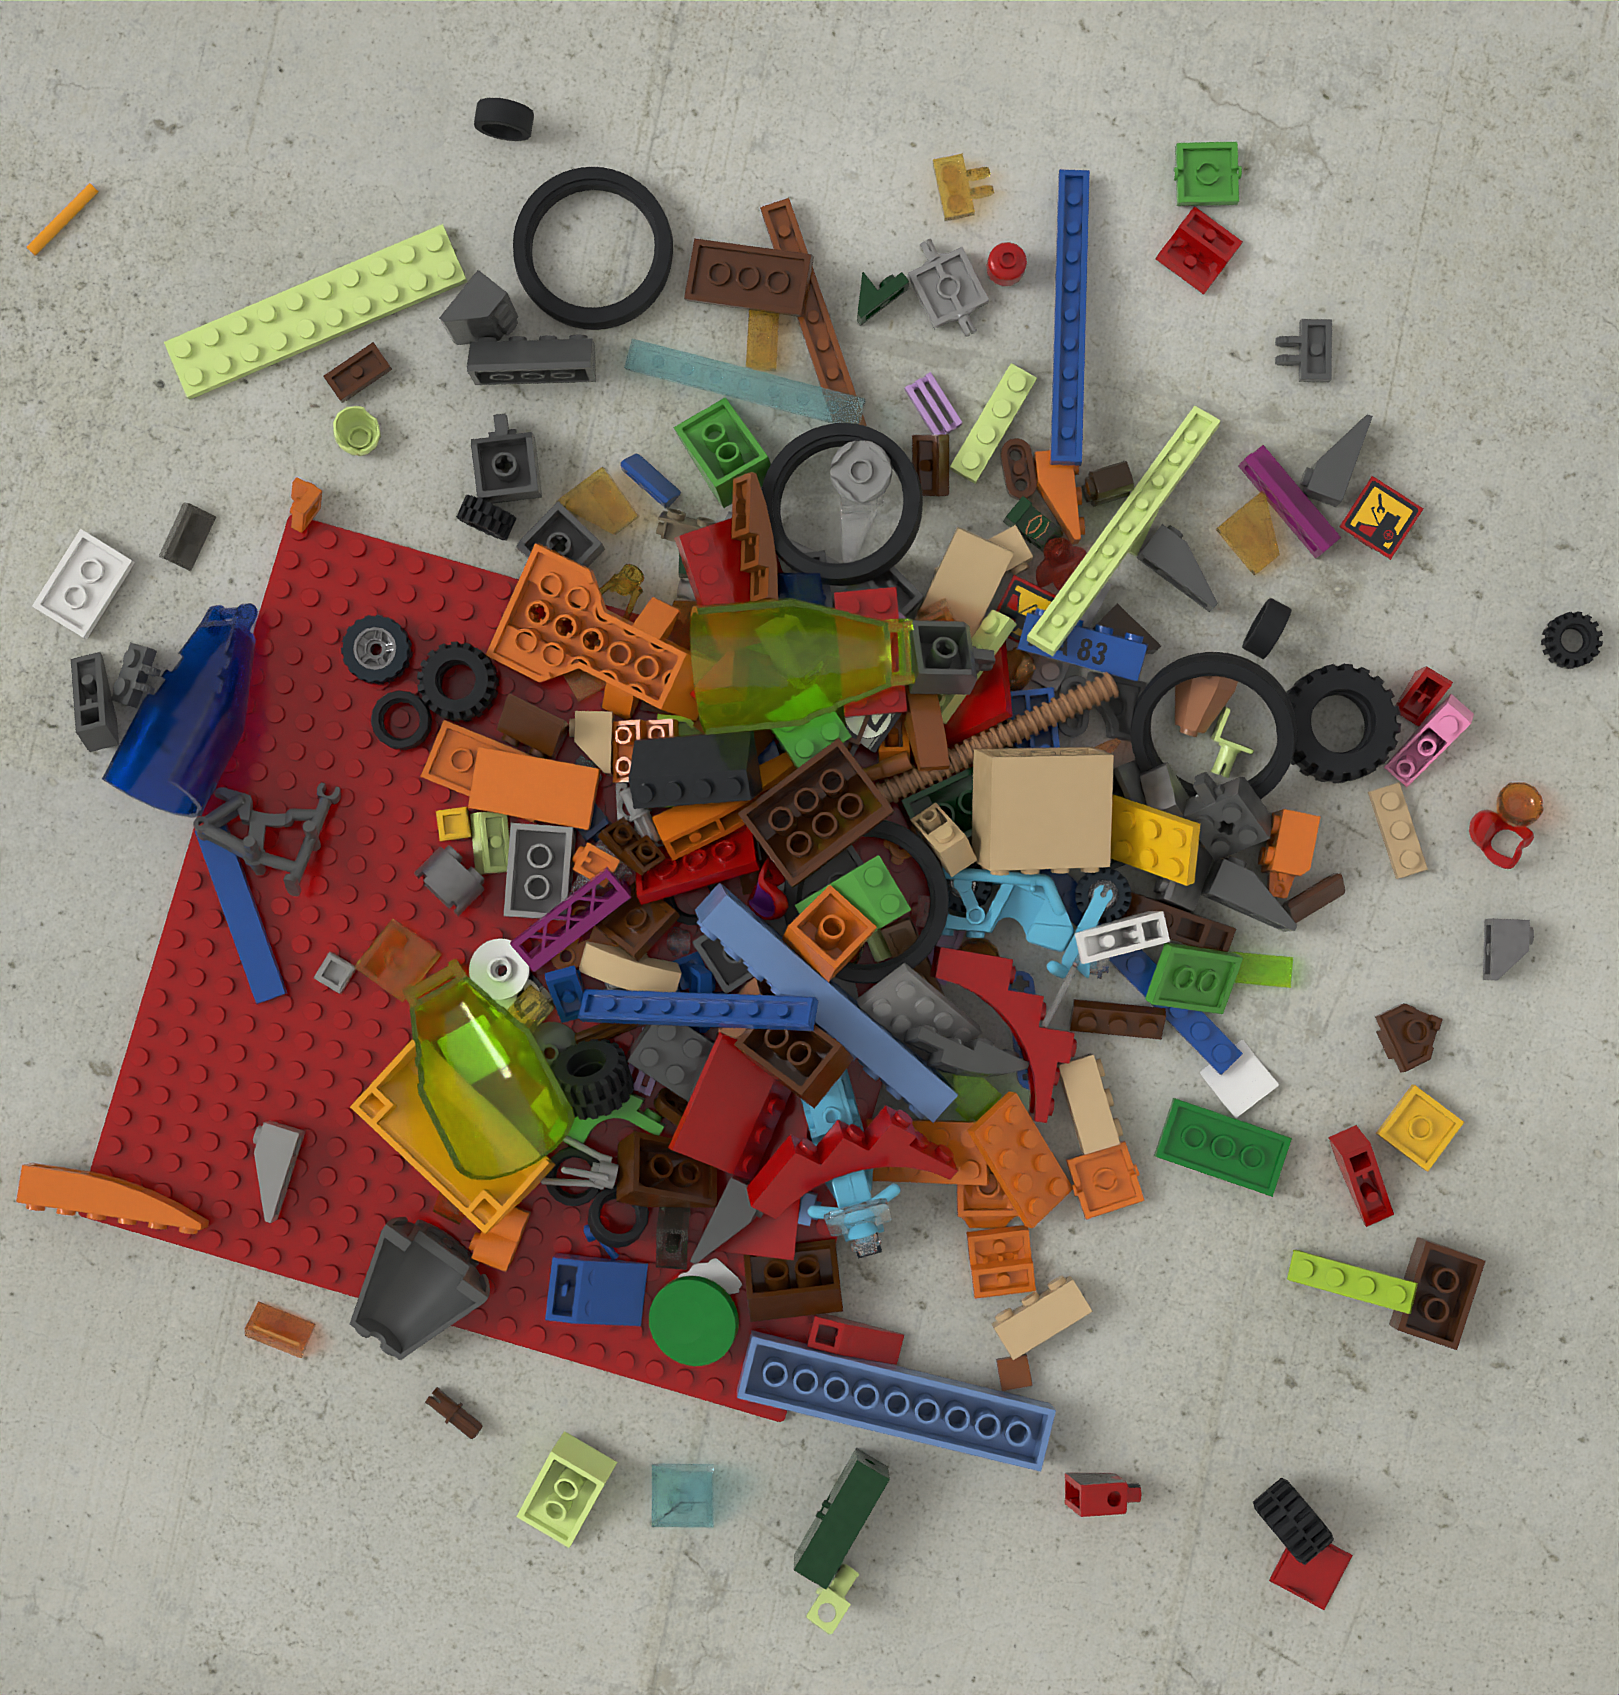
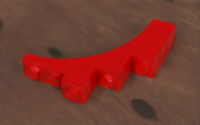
M935 946L930 976L955 983L974 993L991 1006L1007 1024L1020 1047L1023 1060L1029 1062L1027 1069L1030 1093L1028 1113L1033 1121L1047 1123L1048 1116H1052L1055 1101L1054 1098H1051L1053 1086H1057L1060 1076L1057 1062L1069 1064L1070 1058L1075 1056L1077 1049V1040L1074 1039L1075 1033L1039 1026L1040 1021H1043L1046 1015V1003L1043 1002L1044 996L1008 990L1009 984H1013L1016 974V967L1012 965L1013 959Z
M885 1105L864 1132L854 1124L848 1125L837 1120L817 1146L806 1138L800 1139L790 1134L746 1188L751 1207L777 1219L793 1202L813 1188L836 1177L859 1170L880 1167H907L932 1172L951 1180L958 1172L953 1158L954 1154L948 1147L943 1144L936 1145L929 1141L922 1133L915 1131L912 1118L906 1112L900 1109L896 1111Z

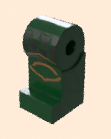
M1024 496L1020 498L1003 521L1010 528L1016 525L1026 541L1030 544L1032 543L1046 554L1053 549L1063 536V532L1059 527L1034 508L1032 503Z

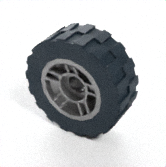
M382 615L364 616L365 618L358 619L354 622V625L349 626L345 637L343 636L341 654L344 656V664L348 666V670L367 683H376L377 685H383L386 682L391 683L397 677H401L404 674V670L408 669L410 665L409 661L412 658L413 652L411 651L412 643L408 638L409 635L398 623L388 617L385 618ZM374 644L382 647L381 654L373 655L371 653L375 648Z

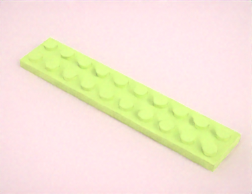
M443 224L169 339L164 344L187 398L191 400L465 284L468 281Z

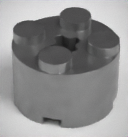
M448 845L445 849L439 847L414 874L418 879L424 875V885L449 909L455 905L457 908L454 910V913L459 916L485 890L482 886L484 878L473 867H470L468 870L460 864L462 857Z

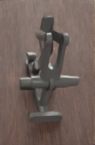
M321 782L317 787L319 803L316 809L292 808L287 810L285 814H268L253 810V801L250 795L220 787L215 790L214 795L226 802L205 817H197L193 822V826L197 831L199 839L203 841L209 840L243 858L256 875H263L266 872L265 866L290 872V874H285L283 879L286 890L290 895L299 896L301 892L300 881L312 851H317L321 848L320 831L331 804L335 805L340 801L341 790L339 787H336L332 795L326 796L324 795L326 791L325 783ZM240 815L242 824L249 826V835L241 840L220 828ZM295 821H306L303 824L305 838L295 861L265 852L266 827H291Z

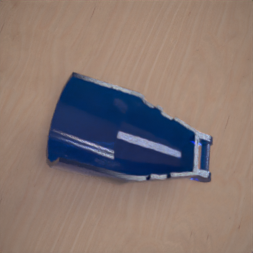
M244 603L239 605V607L225 608L222 605L209 607L199 626L178 654L183 657L171 672L166 669L161 675L165 681L154 695L147 694L142 701L102 780L126 795L153 808L190 818L203 815L243 736L256 643L254 635L250 632L258 615L254 604Z

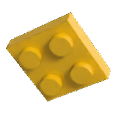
M1412 1084L1376 1134L1428 1172L1464 1124V1121L1416 1085Z

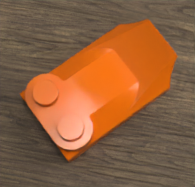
M991 1169L990 1184L987 1186L957 1184V1217L962 1218L969 1228H1003L1013 1218L1019 1216Z

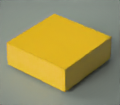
M468 807L436 811L441 842L472 838Z

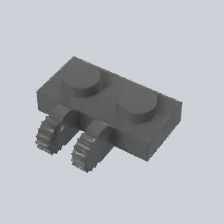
M1301 319L1299 322V336H1279L1276 338L1275 346H1299V355H1279L1275 357V364L1279 366L1299 365V382H1330L1332 380V319Z
M130 642L129 648L123 657V665L119 677L113 686L112 701L138 708L143 692L151 695L154 694L155 688L146 684L149 675L159 677L161 673L160 669L152 667L157 653L156 650Z

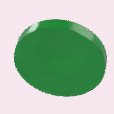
M682 1276L667 1283L655 1296L649 1311V1327L654 1341L668 1357L681 1364L703 1366L719 1360L730 1349L738 1333L739 1318L732 1298L719 1284L701 1276Z

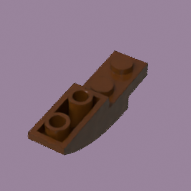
M1118 890L1116 892L1113 901L1114 903L1112 904L1111 908L1114 907L1115 904L1118 902ZM1131 892L1132 898L1129 909L1121 918L1147 911H1163L1169 939L1188 946L1229 951L1236 928Z

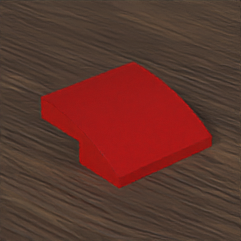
M1194 206L1155 259L1204 295L1243 241Z

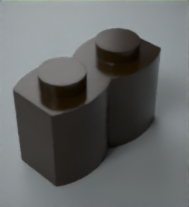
M1122 461L1089 471L1088 477L1085 478V484L1081 486L1086 503L1091 502V505L1096 507L1128 497L1130 491L1134 490V481L1128 462Z

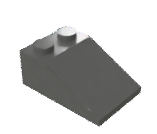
M1232 856L1213 862L1203 885L1201 896L1280 931L1296 930L1297 924L1254 872L1245 868L1246 862Z

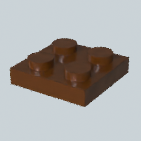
M635 880L630 886L631 898L595 926L636 961H639L679 919L680 915L662 899L641 905L637 897Z

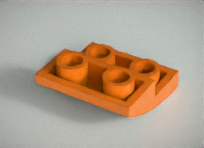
M639 719L613 721V783H629L635 740L679 736L678 720L644 721Z

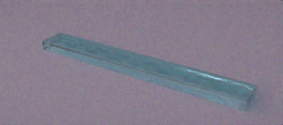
M636 339L631 341L624 366L628 371L832 424H860L866 403L865 398Z

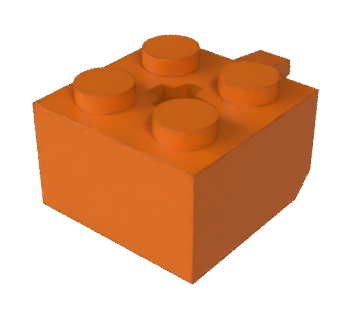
M1287 809L1272 813L1270 839L1267 840L1266 847L1262 846L1260 849L1258 864L1262 865L1261 872L1268 874L1267 889L1274 897L1287 899L1294 877L1302 876L1310 870L1321 816Z

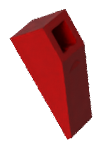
M826 1313L816 1314L812 1320L807 1347L837 1355L897 1365L904 1334Z

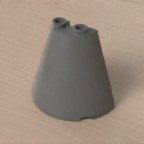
M406 1217L393 1218L383 1227L349 1324L362 1337L369 1338L373 1336L381 1342L380 1348L387 1355L396 1357L398 1360H402L485 1303L490 1295V1285L486 1274L480 1275L476 1269L479 1262L471 1258L472 1254L459 1241L430 1223L418 1219L414 1224L407 1222L408 1219Z

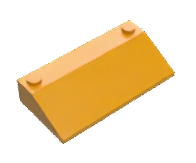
M415 1037L350 1106L484 1234H487L517 1206L555 1166L544 1153L431 1048Z

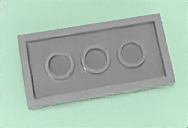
M905 962L857 999L860 1009L926 1062L928 1061L929 1053L903 1042L907 1030L920 1027V1025H928L938 1030L937 1034L946 1038L954 1037L963 1042L972 1041L982 1034L980 1026Z

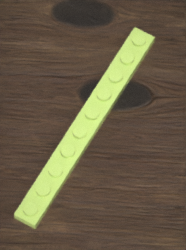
M1197 406L1192 408L1027 635L1028 642L1052 657L1055 655L1218 429L1221 420Z

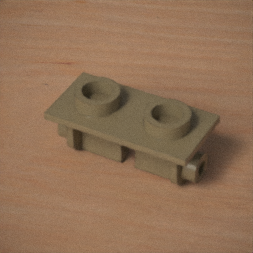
M668 509V511H663L658 517V520L664 521V523H658L656 534L661 535V539L676 542L675 537L715 524V521L705 517H698L696 520L686 517V513L683 511Z

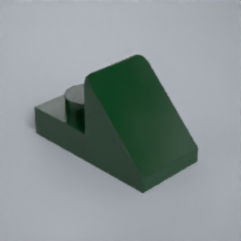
M862 272L857 322L860 326L908 290L909 280L903 272L896 277L893 274L886 277L879 284V290H877L866 274Z

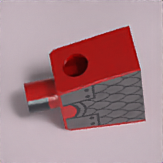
M1065 1473V1505L1080 1517L1126 1514L1127 1503H1139L1141 1501L1140 1484H1127L1117 1474Z

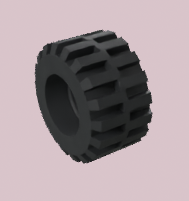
M458 641L451 642V645L444 643L438 646L439 649L437 651L432 649L428 653L430 657L426 661L423 659L420 665L423 668L417 675V679L420 680V684L417 685L418 691L422 694L424 703L439 716L454 722H459V720H464L465 722L472 721L473 717L479 718L484 715L483 711L486 708L489 710L493 704L491 702L498 695L496 687L499 686V679L496 676L497 670L491 663V660L481 650L465 642L464 644H460ZM466 665L475 674L473 690L462 699L453 700L448 698L442 690L444 674L453 666Z
M591 1039L587 1042L584 1040L578 1042L579 1044L567 1047L565 1052H560L557 1055V1059L553 1060L551 1064L552 1069L549 1070L550 1081L561 1110L564 1113H568V1116L572 1118L578 1116L580 1120H586L587 1118L598 1119L599 1116L610 1115L613 1110H619L623 1107L622 1103L630 1099L629 1094L633 1093L634 1090L633 1078L623 1049L617 1043H610V1040L606 1039L601 1041Z
M1280 1478L1253 1501L1254 1509L1296 1560L1304 1565L1334 1541L1331 1531L1286 1479Z

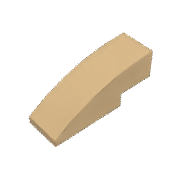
M588 941L586 942L579 966V972L630 991L676 992L682 974L676 962L649 958L647 953L639 961H636L620 947Z

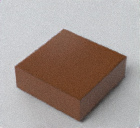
M1026 1353L1015 1360L1011 1356L996 1359L1002 1391L1033 1386Z

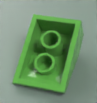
M726 397L673 427L708 487L723 508L732 504L734 478L753 472L757 475L760 487L763 486L765 476L771 465L769 457Z
M879 855L829 884L877 927L875 931L911 910ZM829 885L794 905L798 913L801 914Z

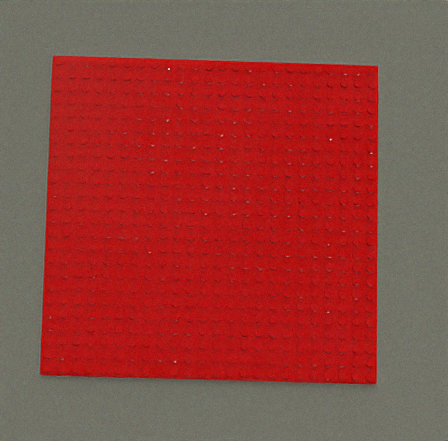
M290 515L285 525L197 816L205 817L226 802L214 795L215 790L220 787L250 795L253 801V810L268 814H285L287 810L292 808L316 809L319 803L317 787L321 782L325 783L326 791L324 795L326 796L332 795L336 787L340 788L341 799L337 804H331L319 834L321 848L317 851H312L299 884L301 888L299 896L290 895L286 890L283 879L285 874H290V872L265 866L266 872L263 875H256L251 867L245 863L244 859L239 857L287 994L256 1004L194 828L90 1171L123 1179L153 1190L209 1220V1225L207 1228L198 1230L197 1234H186L179 1232V1227L168 1225L167 1229H153L148 1227L149 1222L137 1221L136 1225L121 1224L117 1222V1217L106 1216V1220L94 1221L359 1298L381 1231L391 1219L406 1217L408 1219L407 1222L415 1224L418 1219L430 1223L459 1241L471 1254H473V1251L469 1249L472 1238L475 1232H482L350 1108L414 1037L422 1040L445 1061L435 1042L478 1017L487 1014L512 1062L470 1086L549 1159L561 1149L571 1146L553 1136L558 1124L554 1127L532 1107L551 1084L540 1082L531 1077L525 1070L520 1056L522 1041L532 1028L545 1022L561 1023L555 1005L518 1037H514L480 998L479 992L472 985L469 976L471 958L482 944L493 939L512 941L539 919L504 916L507 872L481 875L484 878L482 886L485 890L459 916L454 913V910L457 908L455 905L449 909L424 885V875L418 879L414 874L439 847L445 849L448 845L462 857L460 864L468 870L470 867H473L475 869L472 838L441 842L436 811L468 807L470 797L420 777L442 723L446 720L532 755L529 753L531 747L521 742L518 747H515L501 739L503 734L496 730L509 693L565 720L568 724L570 719H575V711H609L602 708L606 682L581 669L544 682H537L488 657L497 670L496 676L499 679V686L496 687L498 692L497 698H493L491 702L493 705L489 710L486 708L483 711L484 715L479 718L475 716L472 718V721L465 722L464 720H459V722H454L439 716L430 709L432 716L431 732L423 743L416 748L408 750L393 749L384 744L373 732L371 724L372 710L377 701L387 693L398 690L411 692L422 699L423 696L418 691L417 686L420 684L417 675L423 668L420 664L423 659L426 661L430 657L428 653L432 649L437 651L439 649L438 646L441 644L451 645V642L457 641L460 644H464L465 642L478 648L486 655L519 579L316 520H312L301 533L291 528L292 515ZM605 605L607 610L633 623L640 615ZM544 607L536 608V612L539 613L538 619L545 618ZM382 615L385 618L388 617L398 623L409 635L408 638L412 643L411 651L413 652L412 658L409 661L410 665L408 669L404 670V674L401 677H397L391 683L386 682L383 685L367 683L348 670V666L344 664V656L341 654L343 636L345 637L349 626L354 625L356 620L365 618L364 616ZM571 620L563 621V625L566 627L565 633L573 631ZM674 625L669 637L666 638L691 652H697L715 662H718L726 653L714 654L708 634ZM598 633L590 635V639L593 640V647L600 645L601 640L598 639ZM374 644L375 648L371 653L373 655L381 654L382 647ZM747 645L733 649L747 665L754 658L763 664L773 662L770 659V654L764 650ZM466 665L453 666L444 674L442 679L443 693L453 700L462 699L469 695L475 685V674ZM640 699L631 720H657L658 713L640 709L642 704ZM400 702L394 704L385 713V729L395 738L403 739L410 737L419 727L420 718L418 711L409 703ZM615 715V721H626ZM569 732L556 758L553 759L549 756L546 758L600 769L574 742V737H570ZM775 738L774 741L777 745L779 741ZM860 743L853 757L863 769L878 763V750L874 753ZM601 770L595 803L613 824L617 821L616 783H613V776H607ZM878 779V780H876V781H873V784L875 785V783L878 782V781H879L880 784H881V783H883V782H885V781ZM894 801L891 802L890 806L895 813L885 820L909 829L898 804ZM623 803V812L627 816H630L625 804ZM654 807L651 808L650 814L654 817L670 808ZM468 808L469 820L470 815L473 813L488 811ZM240 815L227 823L230 833L237 838L243 840L249 835V826L242 824ZM507 815L509 838L511 823H535L520 817ZM295 821L291 827H266L265 852L295 861L305 838L303 824L306 821ZM536 821V824H535V825H549V826L569 827V826L558 825V824H553V823H548V822H542V821ZM628 821L635 830L634 821ZM576 830L575 853L580 845L585 847L588 843L583 839L578 830ZM861 837L852 846L863 863L879 855L911 908L909 912L887 925L910 916L918 935H920L926 923L923 920L925 903H930V894L925 875L919 864L913 857H908L903 860L902 864L896 865L891 861L892 855L889 849L884 847L885 839ZM661 839L657 842L659 845H664ZM594 840L589 842L617 858L601 840L597 843ZM621 861L614 875L620 882L624 879L631 886L636 880L635 871ZM573 870L572 894L590 880ZM739 876L718 882V884L721 883L747 905L751 894L743 895ZM596 885V889L602 888L601 885ZM614 886L596 890L595 896H602ZM708 886L683 892L674 895V901L682 912L696 914L695 909L710 894ZM577 900L571 906V915L574 908L578 906L588 907L591 905V901ZM583 909L578 910L576 912V915L581 913ZM551 920L547 923V933L554 934L567 921ZM676 921L649 949L647 956L672 962L697 952L692 942L704 935V933L700 930L701 927L699 925H686ZM544 926L537 932L543 933ZM594 926L580 936L578 944L590 939ZM528 938L521 945L529 953L542 943V939ZM866 941L849 962L863 965L877 964L891 960L893 957L875 962ZM564 950L561 953L562 961L569 962L572 959L570 951ZM329 952L335 953L358 967L342 994L314 979ZM549 960L535 972L530 968L533 975L550 993L546 984L545 973L559 970L553 965L552 960ZM703 960V963H704V965H705V968H707V969L710 971V969L708 968V966L706 965V963H705L704 960ZM505 965L500 966L498 974H502L507 967ZM580 972L585 989L603 990L606 988L603 981ZM754 976L727 994H739L744 985L753 979ZM715 979L714 992L723 991V989ZM855 983L858 997L862 996L877 983ZM575 1019L561 1024L568 1026L575 1033H578L600 1023L582 1022L580 1019ZM645 1025L608 1040H610V1043H617L626 1055ZM710 1027L706 1033L702 1034L715 1042L717 1038L716 1033L719 1030L718 1027ZM548 1047L545 1049L544 1054L546 1058L553 1059L556 1052L552 1047ZM856 1058L848 1066L847 1070L862 1126L865 1130L867 1128V1119L873 1116L882 1082L881 1078L875 1081L863 1070V1066L858 1062V1058ZM636 1067L632 1073L634 1083L640 1071ZM645 1074L642 1086L647 1087L650 1076ZM656 1081L650 1096L633 1090V1094L645 1098L640 1107L641 1111L645 1112L646 1108H649L658 1113L654 1106V1099L662 1088H666L664 1085ZM663 1117L661 1122L666 1124L660 1136L673 1138L678 1126ZM611 1118L598 1123L584 1145L601 1154L612 1156L611 1163L617 1164L618 1143L634 1131L651 1133L628 1120ZM270 1120L305 1131L278 1220L272 1223L266 1222L264 1219L254 1155L256 1144L253 1143L257 1127L259 1125L262 1126L263 1122ZM808 1127L807 1139L812 1142V1138ZM572 1157L561 1163L557 1170V1178L589 1180V1178L562 1173L561 1169L567 1167L591 1171V1166L581 1158ZM540 1182L517 1205L530 1211L531 1214L508 1271L505 1272L479 1262L476 1269L480 1275L486 1274L490 1285V1295L485 1303L451 1325L769 1420L782 1422L786 1417L787 1410L737 1398V1387L751 1331L807 1344L814 1315L750 1322L746 1294L744 1254L713 1251L698 1263H708L711 1259L716 1258L734 1273L742 1283L738 1293L729 1294L736 1306L739 1318L736 1339L724 1356L708 1365L689 1366L671 1359L658 1347L652 1337L649 1327V1311L658 1292L667 1283L678 1278L680 1274L690 1271L694 1265L690 1260L702 1237L703 1226L706 1221L705 1208L648 1207V1223L639 1239L629 1246L614 1248L619 1255L615 1260L648 1263L641 1326L575 1324L545 1320L552 1257L556 1253L611 1259V1257L600 1245L599 1241L588 1242L584 1233V1226L588 1224L589 1208L595 1197L589 1203L580 1206H567L556 1201L548 1192L546 1184ZM825 1183L810 1190V1192L818 1193L816 1201L822 1202L821 1206L838 1208L837 1201ZM560 1186L564 1191L570 1194H579L585 1192L589 1188L579 1186ZM613 1199L603 1205L600 1219L605 1229L612 1233L622 1234L633 1228L636 1223V1213L632 1205L616 1202V1199ZM78 1212L81 1217L87 1218V1213ZM812 1219L810 1226L798 1224L796 1243L831 1239L837 1241L841 1227L840 1222L837 1220L818 1219L817 1221Z

